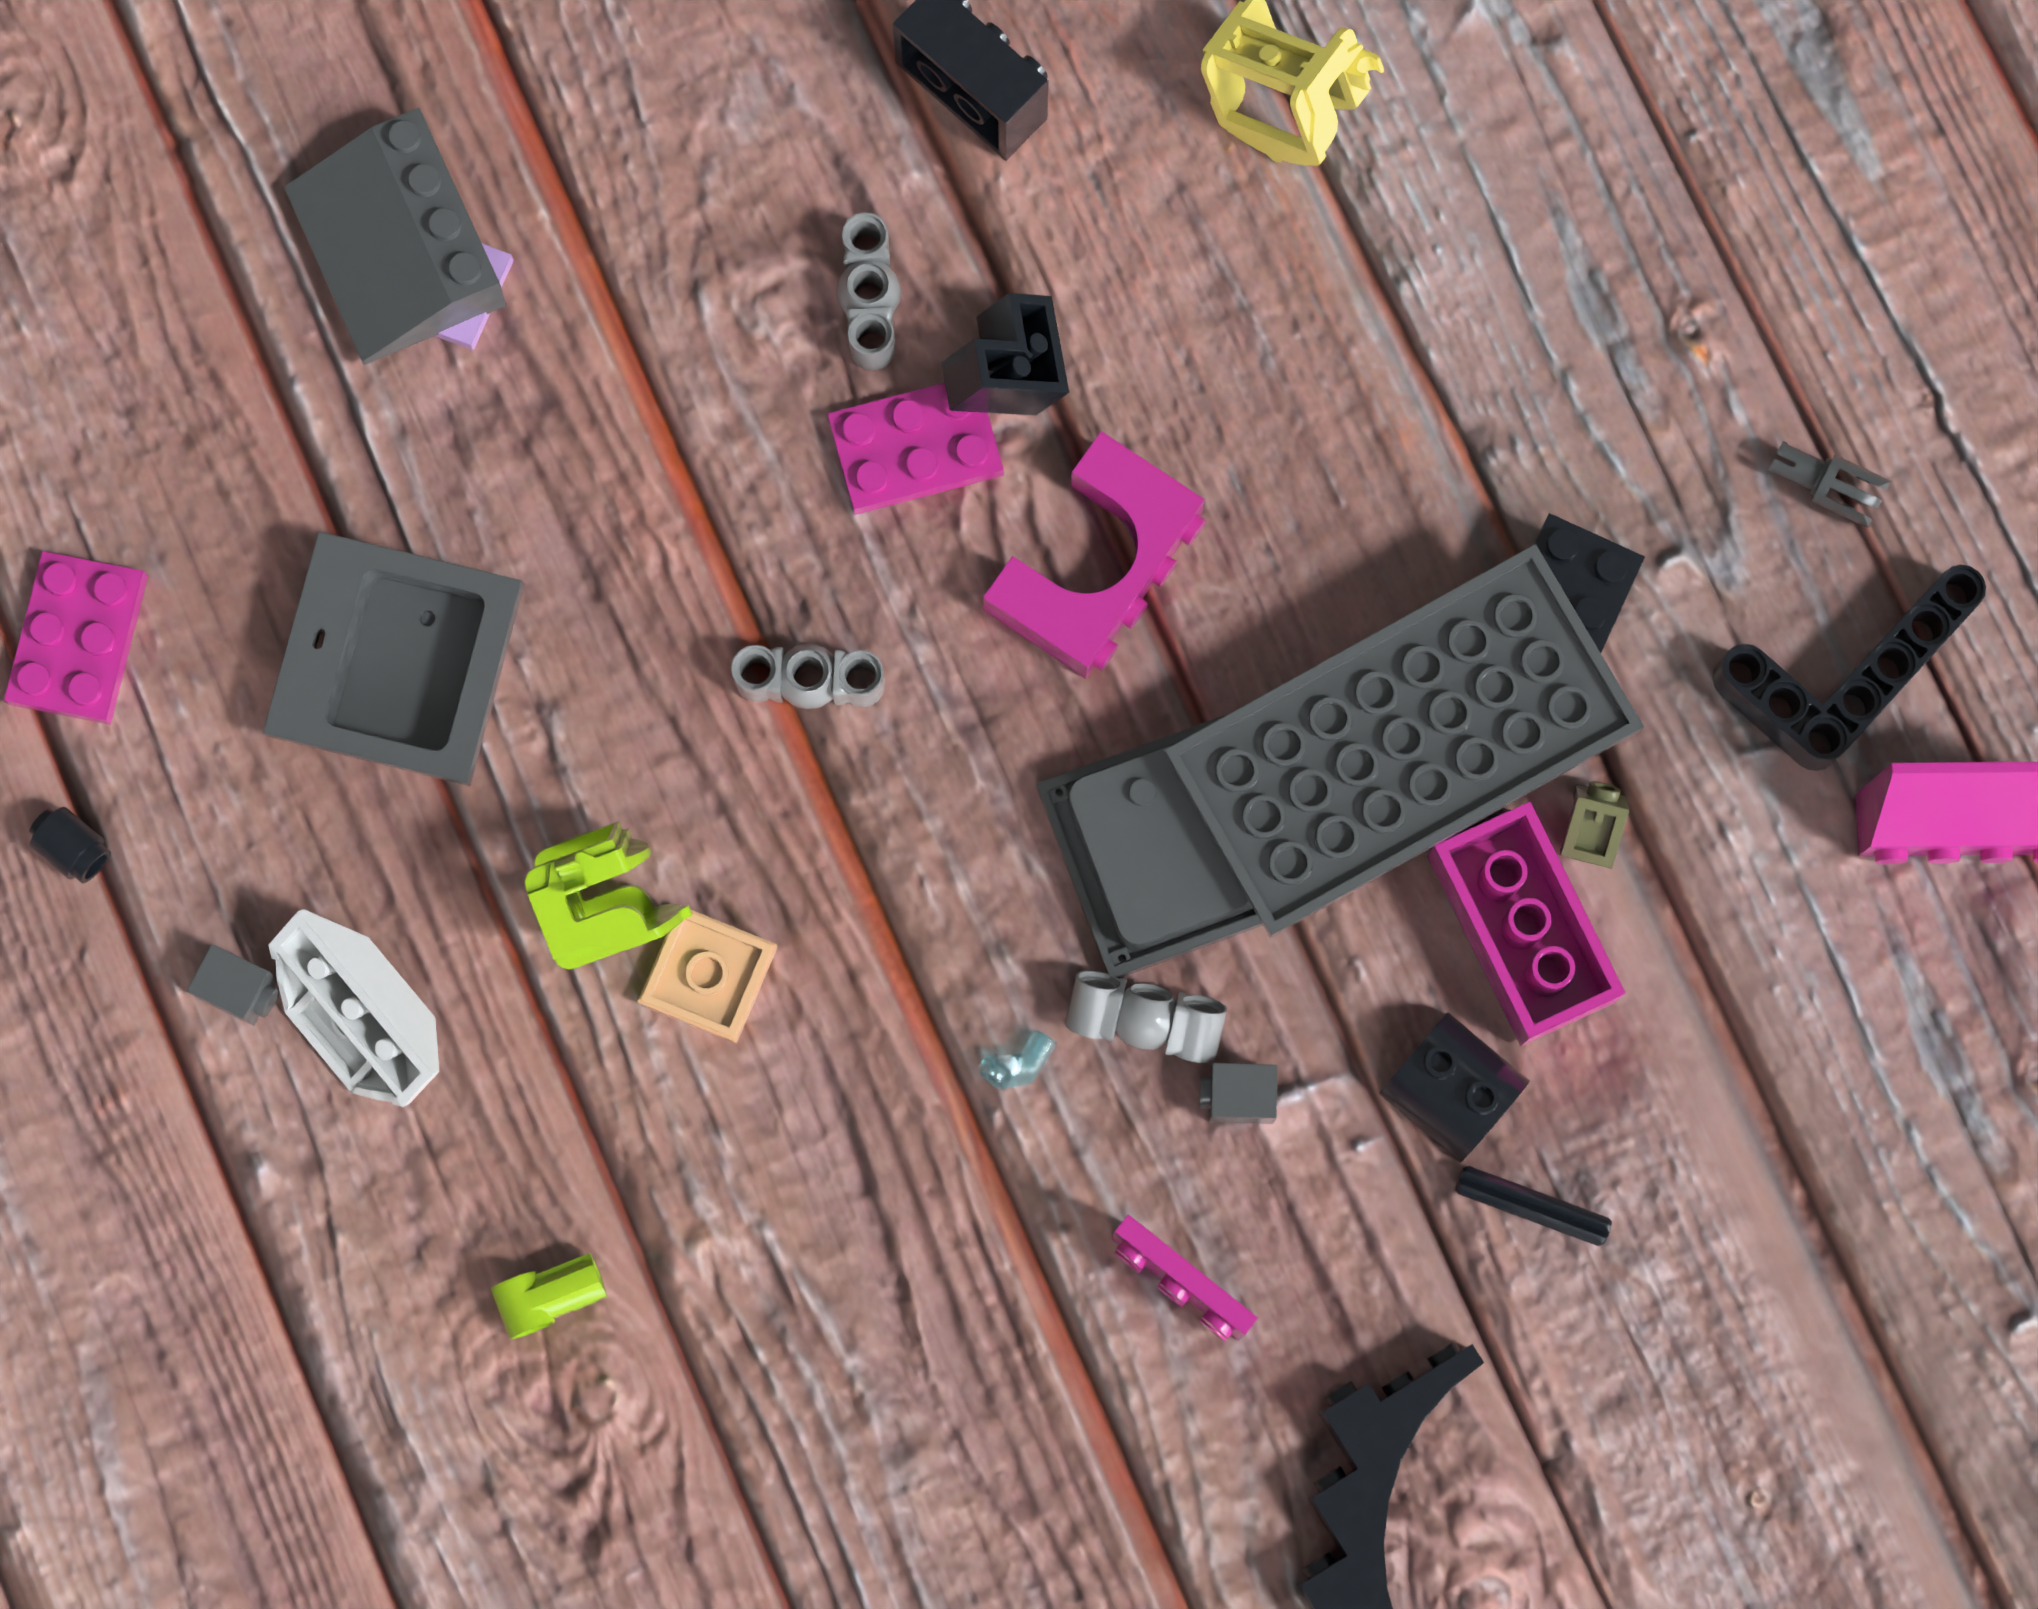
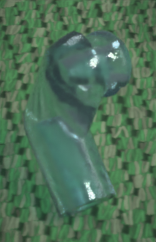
M1034 1030L1021 1053L1001 1057L997 1053L987 1055L980 1064V1074L984 1080L989 1081L992 1087L1002 1090L1029 1085L1039 1075L1056 1047L1057 1042L1044 1033Z

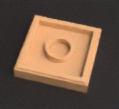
M691 910V917L683 920L680 925L666 934L637 1002L641 1006L737 1044L777 950V944Z

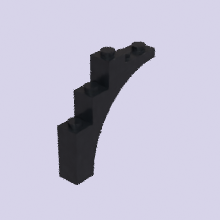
M1455 1342L1439 1350L1427 1358L1432 1368L1414 1379L1408 1370L1381 1387L1387 1396L1382 1400L1378 1399L1369 1383L1356 1389L1352 1381L1324 1397L1329 1407L1318 1414L1353 1470L1345 1474L1342 1467L1339 1466L1313 1483L1318 1492L1308 1498L1342 1556L1335 1560L1331 1553L1328 1552L1302 1569L1307 1578L1299 1582L1297 1586L1311 1609H1393L1387 1589L1384 1552L1389 1499L1401 1461L1423 1421L1451 1388L1484 1363L1473 1344L1459 1350Z

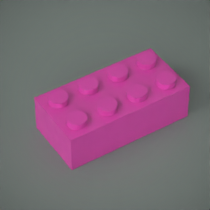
M1531 802L1449 838L1432 848L1427 857L1520 1046L1617 1002L1626 994Z

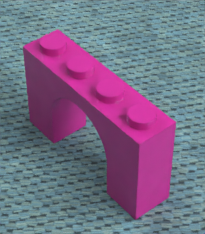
M1102 431L1072 471L1071 487L1112 513L1127 527L1136 549V558L1129 572L1117 584L1106 590L1095 593H1076L1061 588L1012 556L983 597V610L1085 679L1094 667L1102 671L1107 666L1119 646L1113 641L1123 625L1130 629L1134 627L1148 605L1142 599L1153 583L1159 587L1165 583L1177 564V561L1172 558L1182 542L1190 546L1206 522V519L1201 517L1204 498Z

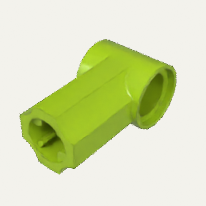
M591 1253L538 1274L536 1271L518 1275L491 1288L510 1340L544 1329L555 1323L554 1318L579 1310L608 1297L601 1274Z

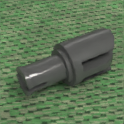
M1785 441L1782 442L1777 454L1795 462L1796 466L1792 467L1774 459L1768 470L1770 473L1774 472L1810 489L1809 495L1813 496L1811 502L1869 528L1873 519L1848 505L1826 497L1829 489L1832 488L1875 509L1879 508L1882 500L1835 478L1839 469L1885 490H1888L1892 482L1837 455H1834L1833 459L1827 457L1826 461H1822L1788 445Z

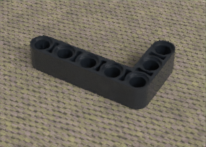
M1956 565L1946 570L1823 704L1766 653L1750 644L1736 645L1727 651L1713 671L1712 680L1714 687L1726 701L1800 766L1813 771L1826 769L1853 744L1978 607L1986 593L1984 578L1978 570L1967 565ZM1954 584L1959 586L1965 592L1966 603L1960 604L1952 601L1947 595L1946 585ZM1912 621H1922L1927 624L1933 634L1932 641L1918 638L1913 632ZM1878 658H1889L1894 661L1899 670V677L1894 679L1883 675L1878 667ZM1738 662L1746 665L1751 671L1752 682L1741 683L1735 680L1729 670L1730 663ZM1844 695H1855L1860 698L1864 703L1865 715L1857 716L1848 712L1843 702ZM1779 697L1786 700L1791 707V717L1780 718L1776 716L1770 709L1769 699ZM1820 732L1824 734L1830 741L1831 752L1824 754L1814 750L1810 745L1809 733Z

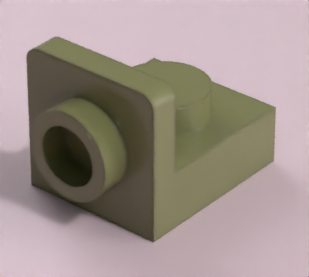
M1591 781L1589 787L1576 784L1573 792L1574 803L1561 844L1560 855L1612 869L1629 813L1627 798L1620 795V789L1607 783Z

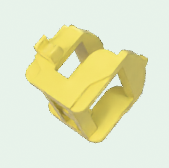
M1265 0L1239 1L1202 50L1204 56L1201 62V73L1211 95L1210 104L1219 125L1246 144L1267 154L1276 163L1285 161L1303 166H1319L1325 159V151L1331 144L1337 131L1338 120L1334 109H1356L1371 89L1368 71L1377 70L1380 73L1384 72L1380 57L1375 53L1364 50L1362 44L1357 42L1353 30L1345 27L1340 28L1324 48L1277 30ZM1244 78L1291 95L1290 107L1301 137L1236 112L1245 94Z

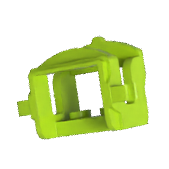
M620 821L593 831L578 834L541 850L536 856L535 867L526 876L525 886L552 958L557 965L564 969H575L661 938L680 925L683 920L692 916L689 905L663 904L654 907L648 893L640 886L632 884L618 887L589 899L582 897L580 890L626 873L644 862L651 855L648 843L632 839L629 829L623 830Z

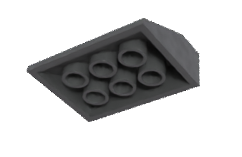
M420 108L369 128L284 187L363 365L434 337L439 332L485 312L489 314L506 307L500 282Z

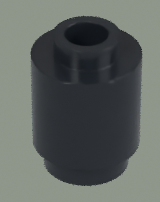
M61 807L56 811H53L51 808L45 810L35 819L29 829V832L33 835L30 840V847L68 879L76 878L82 884L87 883L102 870L110 858L111 851L104 846V838L66 807Z

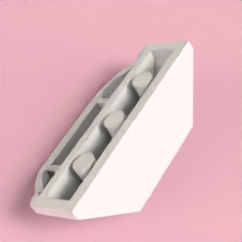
M305 909L298 911L268 945L271 959L276 960V978L285 1014L351 1093L375 1100L392 1102L393 1105L401 1107L410 1104L439 1073L435 1016L369 937Z

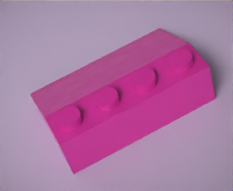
M2038 762L1891 763L1855 794L1858 855L1875 856V863L1877 864L1905 863L1908 861V856H1928V863L1949 864L1961 861L1960 855H1980L1982 863H2005L2013 861V855H2033V861L2038 863Z

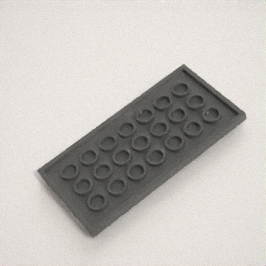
M1535 544L1165 749L1164 753L1271 938L1641 731L1644 725Z

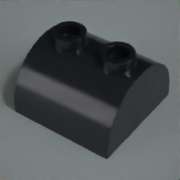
M1447 1012L1379 1094L1461 1163L1519 1097L1530 1080Z

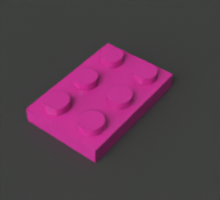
M945 383L827 413L854 515L1004 476L1003 465L988 413L950 411Z
M42 551L4 701L12 706L111 725L148 575L142 570Z
M1129 1214L1115 1230L1112 1240L1118 1244V1247L1114 1254L1136 1272L1140 1273L1144 1267H1147L1162 1279L1157 1288L1180 1307L1188 1300L1202 1311L1204 1315L1199 1322L1221 1340L1225 1341L1232 1335L1239 1341L1257 1321V1316Z

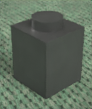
M211 944L187 992L197 999L254 1026L259 1016L265 1018L270 1013L277 1000L279 989L275 988L277 984L276 976L269 971Z
M1213 1063L1210 1068V1077H1200L1199 1107L1200 1109H1209V1122L1273 1124L1277 1119V1065Z

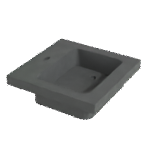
M318 532L263 734L267 737L470 786L525 584L522 580ZM325 632L322 647L316 649L320 634Z
M1228 714L1036 783L1037 791L1106 973L1118 979L1263 926L1164 753L1165 749Z

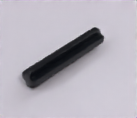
M1465 1166L1459 1174L1455 1189L1459 1195L1596 1246L1604 1245L1608 1239L1612 1221L1608 1217L1471 1166Z

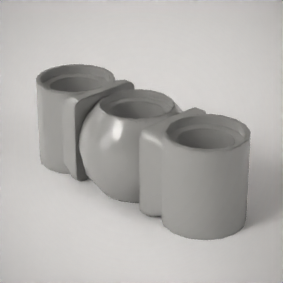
M863 212L849 218L843 227L842 240L845 271L838 281L836 295L839 306L847 315L848 342L853 361L864 370L876 371L890 364L895 355L893 313L900 303L902 289L899 278L891 269L889 235L886 224L877 215ZM865 235L873 236L879 241L876 247L867 251L859 250L853 243L856 239ZM866 284H874L882 290L879 296L870 300L858 297L856 292L861 286ZM868 333H878L885 339L884 343L875 349H866L858 342L862 336Z
M808 643L795 646L784 654L783 647L769 650L763 646L752 645L741 649L733 658L731 665L735 686L740 695L748 701L764 702L771 699L775 702L783 703L784 698L792 705L804 709L818 708L831 700H834L835 705L850 703L857 707L871 706L879 701L884 694L886 686L882 663L877 656L865 650H856L850 653L835 650L834 655L823 646ZM760 663L770 668L769 677L761 684H750L742 678L744 671L752 664ZM814 666L823 672V676L816 685L805 687L795 681L797 672L803 667ZM860 668L868 669L876 676L875 681L866 689L853 688L847 683V678L851 672Z
M1084 970L1076 974L1065 1022L1066 1027L1070 1031L1084 1037L1094 1039L1105 1038L1112 1042L1116 1032L1124 1043L1139 1049L1154 1050L1167 1044L1165 1054L1175 1055L1187 1061L1209 1063L1216 1059L1227 1014V1007L1222 1002L1203 995H1187L1180 991L1176 1001L1168 990L1156 985L1134 984L1125 989L1127 979L1124 978L1118 979L1110 974L1093 970Z

